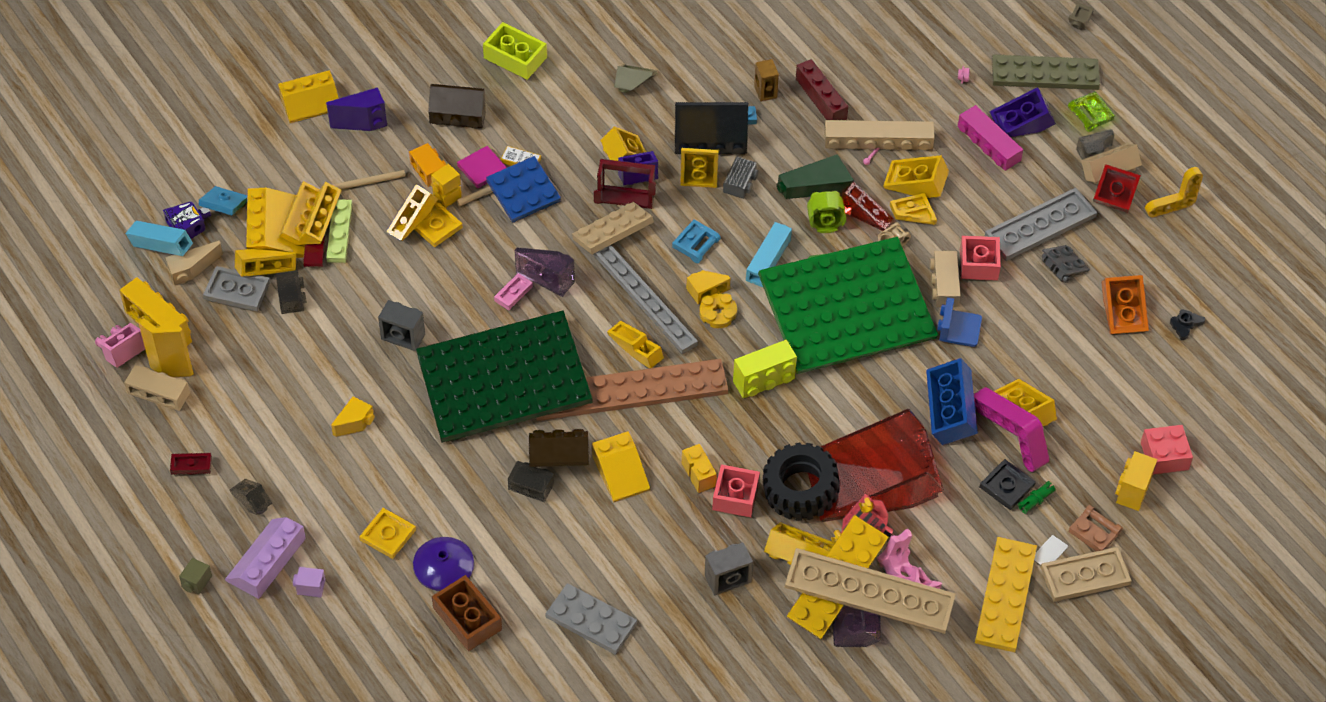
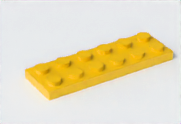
M854 515L826 557L869 568L889 537ZM802 593L788 613L787 618L821 640L844 605Z
M997 537L975 644L1015 653L1037 545Z

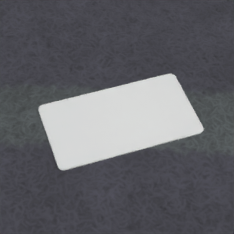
M1052 535L1035 553L1034 561L1040 565L1041 563L1055 561L1067 549L1068 545Z

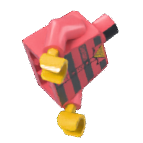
M864 494L843 518L842 531L835 530V537L830 539L835 544L854 515L890 538L893 529L887 526L888 512L881 500H872L868 495Z

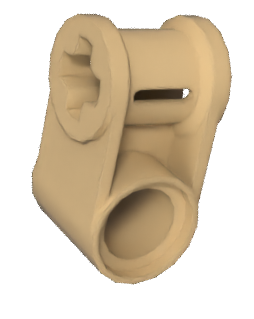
M894 223L888 229L879 233L877 241L898 236L903 247L909 242L911 234L902 230L899 223Z

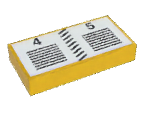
M507 146L501 157V162L512 166L535 156L540 163L541 155Z

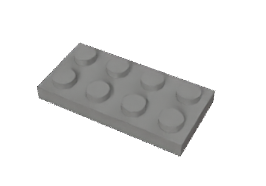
M568 583L546 612L547 619L615 655L637 625V619Z

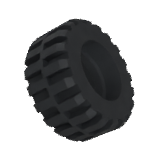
M801 442L793 446L788 444L784 446L783 450L778 449L775 451V456L769 457L763 469V485L768 504L771 508H775L777 514H784V517L787 519L793 517L796 521H802V518L811 520L813 516L817 515L820 517L824 514V510L829 511L833 507L832 503H835L838 499L840 483L837 463L828 451L823 452L822 447L818 445L813 447L812 443L801 445ZM800 472L811 473L819 478L815 486L803 491L791 490L783 484L788 477Z

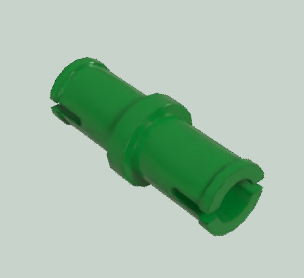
M1047 481L1039 489L1031 491L1027 498L1018 503V508L1021 510L1024 507L1021 512L1026 514L1036 505H1041L1046 497L1056 491L1054 485L1049 488L1052 483Z

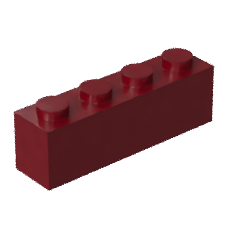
M810 59L796 65V81L825 119L847 120L849 106L815 62Z

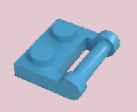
M693 219L672 242V247L690 257L693 262L700 263L703 259L702 256L714 243L721 239V236L716 231ZM705 236L709 237L698 251L694 250Z

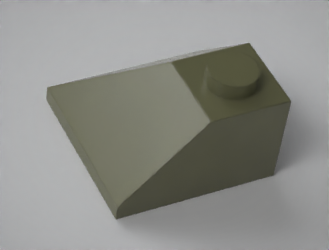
M620 65L617 67L614 87L619 88L620 92L629 93V90H634L656 75L657 70Z

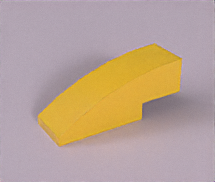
M619 321L607 331L608 335L623 350L648 368L654 367L664 359L660 346L649 341L645 333L622 321Z

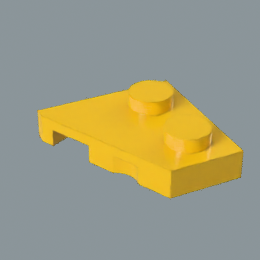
M925 193L890 201V208L896 220L932 225L937 223L936 216Z

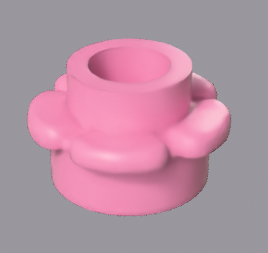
M963 66L962 69L958 70V80H961L962 84L963 82H969L970 68Z

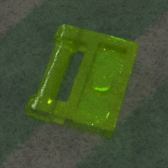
M1096 91L1072 100L1068 104V108L1075 112L1084 124L1087 132H1091L1095 127L1113 121L1115 117ZM1080 106H1083L1086 109V111L1093 118V120L1088 119V117L1081 110Z

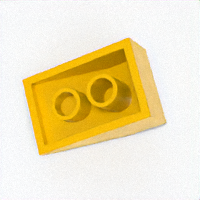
M681 148L680 186L717 188L719 150Z
M942 155L892 160L883 187L884 189L913 196L925 193L927 198L941 197L949 169Z
M1020 379L994 391L1036 416L1042 423V426H1047L1049 423L1057 420L1054 399Z
M629 431L592 443V457L613 503L650 491L638 451Z

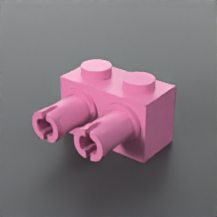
M132 323L123 328L116 325V328L113 327L111 329L110 337L106 338L104 335H101L100 338L97 337L95 340L96 346L102 348L106 361L116 368L145 350L141 331Z

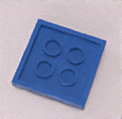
M535 156L486 177L488 185L512 223L561 201L560 195Z

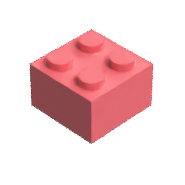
M962 236L960 245V279L998 280L1001 268L1000 237Z
M1183 425L1144 429L1141 439L1144 455L1157 459L1153 475L1189 470L1193 455Z
M721 464L713 495L712 510L752 517L759 487L760 472Z

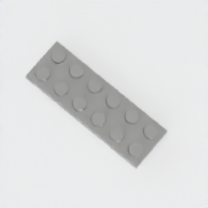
M1074 188L985 231V237H1000V255L1007 261L1095 218L1097 212L1082 194Z

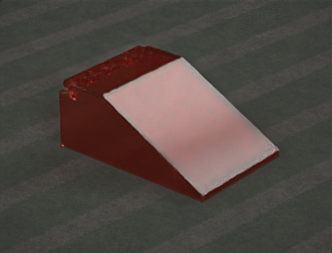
M910 409L903 410L820 446L823 448V452L828 451L832 458L835 459L840 483L838 499L835 503H832L833 507L829 511L824 510V514L819 517L821 522L843 519L864 494L868 495L872 500H881L887 512L910 509L939 497L938 493L944 489L941 479L938 477L939 472L931 445L929 444L926 429H924V425ZM808 473L812 488L817 484L819 478Z

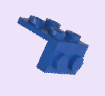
M947 297L946 305L942 304L940 316H943V320L939 319L937 331H941L939 341L976 347L982 316L953 310L954 299Z

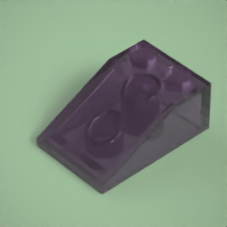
M516 248L514 250L517 274H521L561 297L575 283L574 259L571 256L551 250Z

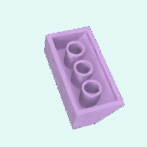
M287 517L272 519L225 578V581L259 599L306 539L304 527Z

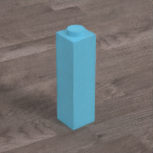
M135 221L125 233L133 247L183 256L193 244L186 230Z
M777 222L774 223L746 269V281L763 287L758 272L759 270L776 266L791 241L792 228Z

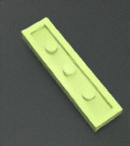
M338 199L331 216L326 256L327 262L346 263L352 200Z

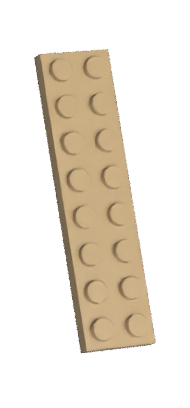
M798 548L795 550L784 587L944 634L956 595L952 592Z

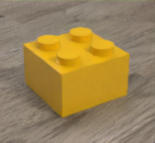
M1134 451L1132 458L1128 457L1115 495H1118L1117 504L1136 511L1140 510L1151 482L1157 459Z

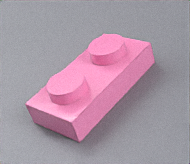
M518 273L494 296V301L510 310L533 287V282Z

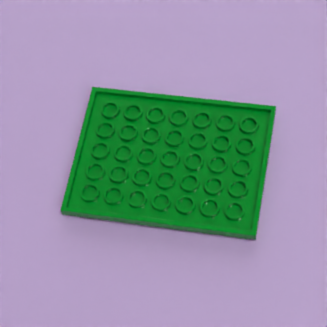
M898 236L762 269L758 272L783 340L788 341L797 356L796 374L929 341L938 337Z

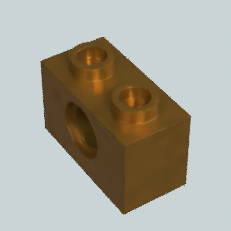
M773 59L755 62L754 87L760 102L777 98L779 74Z

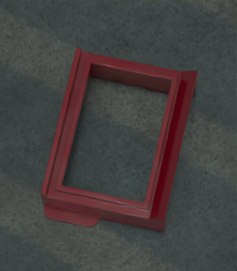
M600 159L597 173V190H594V203L625 206L634 202L641 208L652 209L654 195L656 194V183L654 182L655 165ZM605 169L649 174L648 190L605 185Z

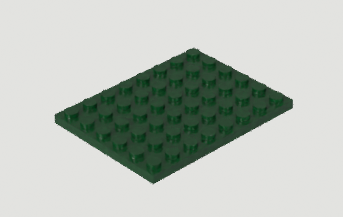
M564 310L416 349L441 443L593 403Z

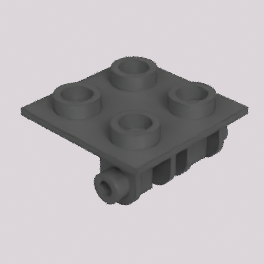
M1067 245L1042 250L1044 252L1042 261L1050 270H1053V273L1062 282L1067 283L1071 279V274L1090 270L1085 265V262Z

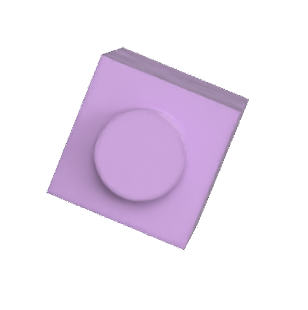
M299 567L298 574H295L293 578V586L296 587L297 595L322 597L325 584L324 570Z

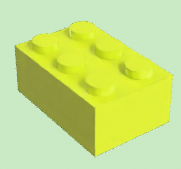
M502 22L483 43L484 59L528 80L546 60L547 43Z
M784 340L734 359L733 382L742 398L753 397L762 391L771 390L775 386L789 383L795 379L797 356L788 341Z

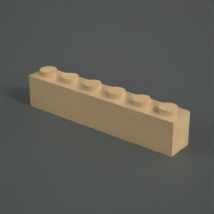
M825 120V148L933 150L935 139L934 122Z

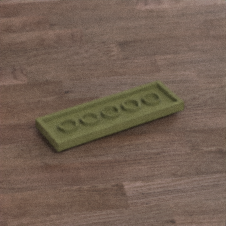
M992 55L993 86L1099 90L1100 87L1098 59Z

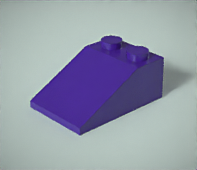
M378 87L326 102L330 128L373 131L387 126L385 102Z
M1038 87L990 111L994 123L1010 137L1038 133L1056 124L1048 104Z

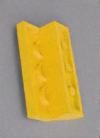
M303 181L298 189L280 237L295 245L320 244L340 196L341 189L326 181L320 189Z
M145 318L138 322L151 369L158 373L163 372L170 377H191L194 374L184 332L181 327L170 319L159 328L155 327Z

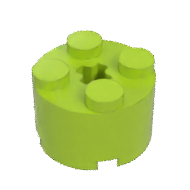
M832 191L811 194V198L807 203L810 226L817 229L819 233H832L837 231L839 226L842 225L843 227L846 223V213L840 193Z

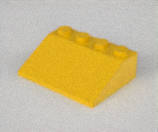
M248 188L247 249L296 253V258H304L305 245H295L280 237L296 197L295 194L270 188Z

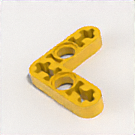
M1192 167L1184 173L1179 193L1148 202L1144 207L1148 216L1157 217L1192 206L1197 200L1203 179L1200 169Z

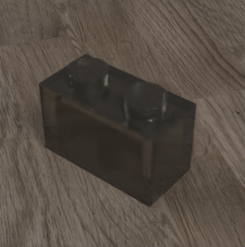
M298 270L275 273L281 314L304 311L303 303H307L306 294L301 292V288H305L303 277H299Z
M517 460L507 479L508 490L545 503L554 485V473L547 469L529 467L528 462L523 463Z

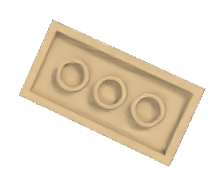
M632 202L594 221L590 225L580 228L572 233V237L575 242L592 255L654 223L652 215Z
M1118 547L1041 563L1040 567L1053 602L1128 586L1132 582Z

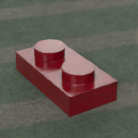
M211 453L171 454L170 473L171 475L211 474L212 455Z

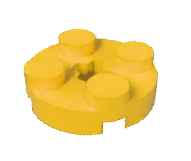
M730 294L707 295L702 298L699 315L704 323L710 324V327L725 328L736 319L737 305ZM721 309V313H717V311L714 310Z

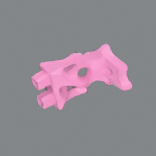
M905 529L902 534L891 536L885 550L876 559L885 573L940 589L942 582L931 581L921 567L917 568L909 563L908 556L910 550L908 546L912 538L910 530ZM906 572L909 577H905L901 573Z

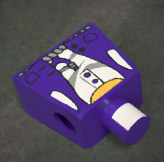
M187 202L163 210L167 225L172 228L186 230L190 239L205 230L204 219L211 216L208 208L203 207L197 210L193 202Z

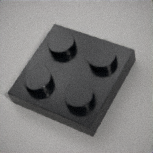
M1004 459L980 483L979 488L1011 510L1035 486L1036 481Z

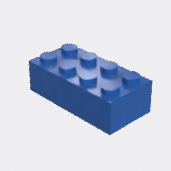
M962 358L927 369L932 435L942 445L978 434L971 368Z

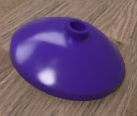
M437 537L425 542L417 550L413 559V569L416 578L422 585L435 591H441L464 575L470 578L474 569V558L470 548L462 541L452 537Z

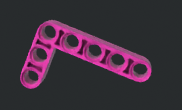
M987 387L974 393L976 412L1018 436L1023 463L1030 472H1034L1049 463L1043 426L1036 416Z

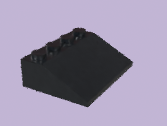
M675 102V154H681V148L719 150L718 155L747 154L748 102Z

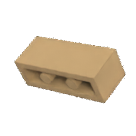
M1130 143L1081 160L1086 181L1093 182L1094 184H1099L1105 164L1129 172L1135 171L1136 167L1142 165L1137 144Z
M934 251L933 258H930V270H933V273H931V285H934V288H932V300H935L936 307H941L942 304L946 305L947 297L953 298V307H959L960 285L957 251Z
M137 365L133 367L124 382L127 394L180 411L190 394L188 383L181 378L176 379L163 372L158 373L147 367Z

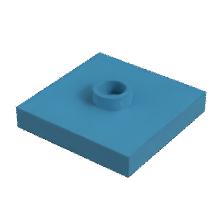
M215 186L199 199L198 205L232 216L247 203V195Z

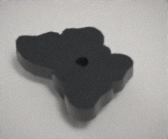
M1184 309L1179 311L1178 316L1170 319L1172 328L1176 330L1181 340L1188 338L1190 329L1192 330L1194 326H1200L1205 323V317Z

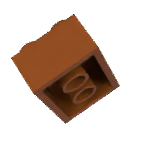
M466 575L432 596L433 609L468 652L502 630L501 617Z

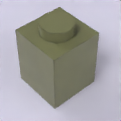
M192 557L179 576L182 588L187 592L200 594L211 579L212 572L210 565Z

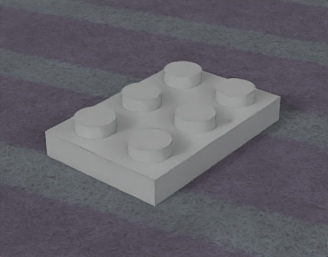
M216 266L204 291L203 298L212 302L258 311L269 287L270 278L259 275L241 277L236 270Z

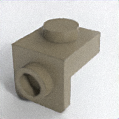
M1077 2L1072 15L1069 16L1071 26L1077 29H1086L1094 8Z

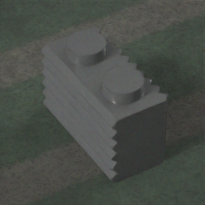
M737 156L723 183V193L744 199L746 193L749 194L752 189V180L757 179L759 170H756L757 163Z

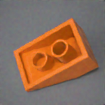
M1143 275L1105 278L1101 283L1110 334L1149 331Z

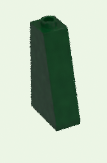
M837 154L779 174L776 186L778 192L782 193L785 199L810 197L815 192L837 191L840 194L853 192L854 179Z

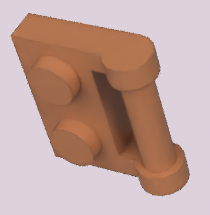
M1088 505L1080 517L1069 527L1068 532L1097 552L1106 550L1121 533L1123 527L1119 524L1115 525L1095 511L1093 506ZM1088 518H1093L1101 525L1109 529L1111 532L1108 534L1107 532L1099 528L1097 525L1089 521Z

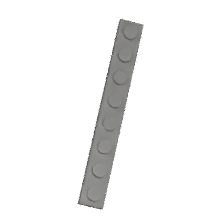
M612 245L594 253V257L681 354L698 345L697 339Z

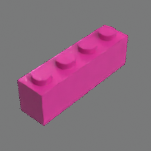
M976 105L959 115L958 127L960 131L965 133L973 143L977 144L1004 171L1022 160L1023 149Z

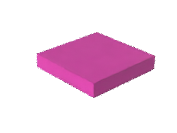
M488 146L457 161V166L477 189L487 184V176L507 168Z

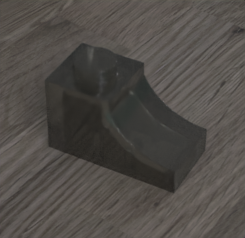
M1110 129L1080 137L1076 150L1081 159L1083 160L1104 152L1106 148L1112 146L1115 134Z
M244 479L230 489L231 494L246 507L248 512L255 515L264 513L268 506L272 504L260 483Z

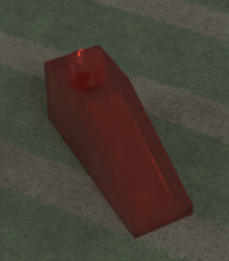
M854 181L841 191L840 196L844 202L845 213L881 231L886 230L894 219Z

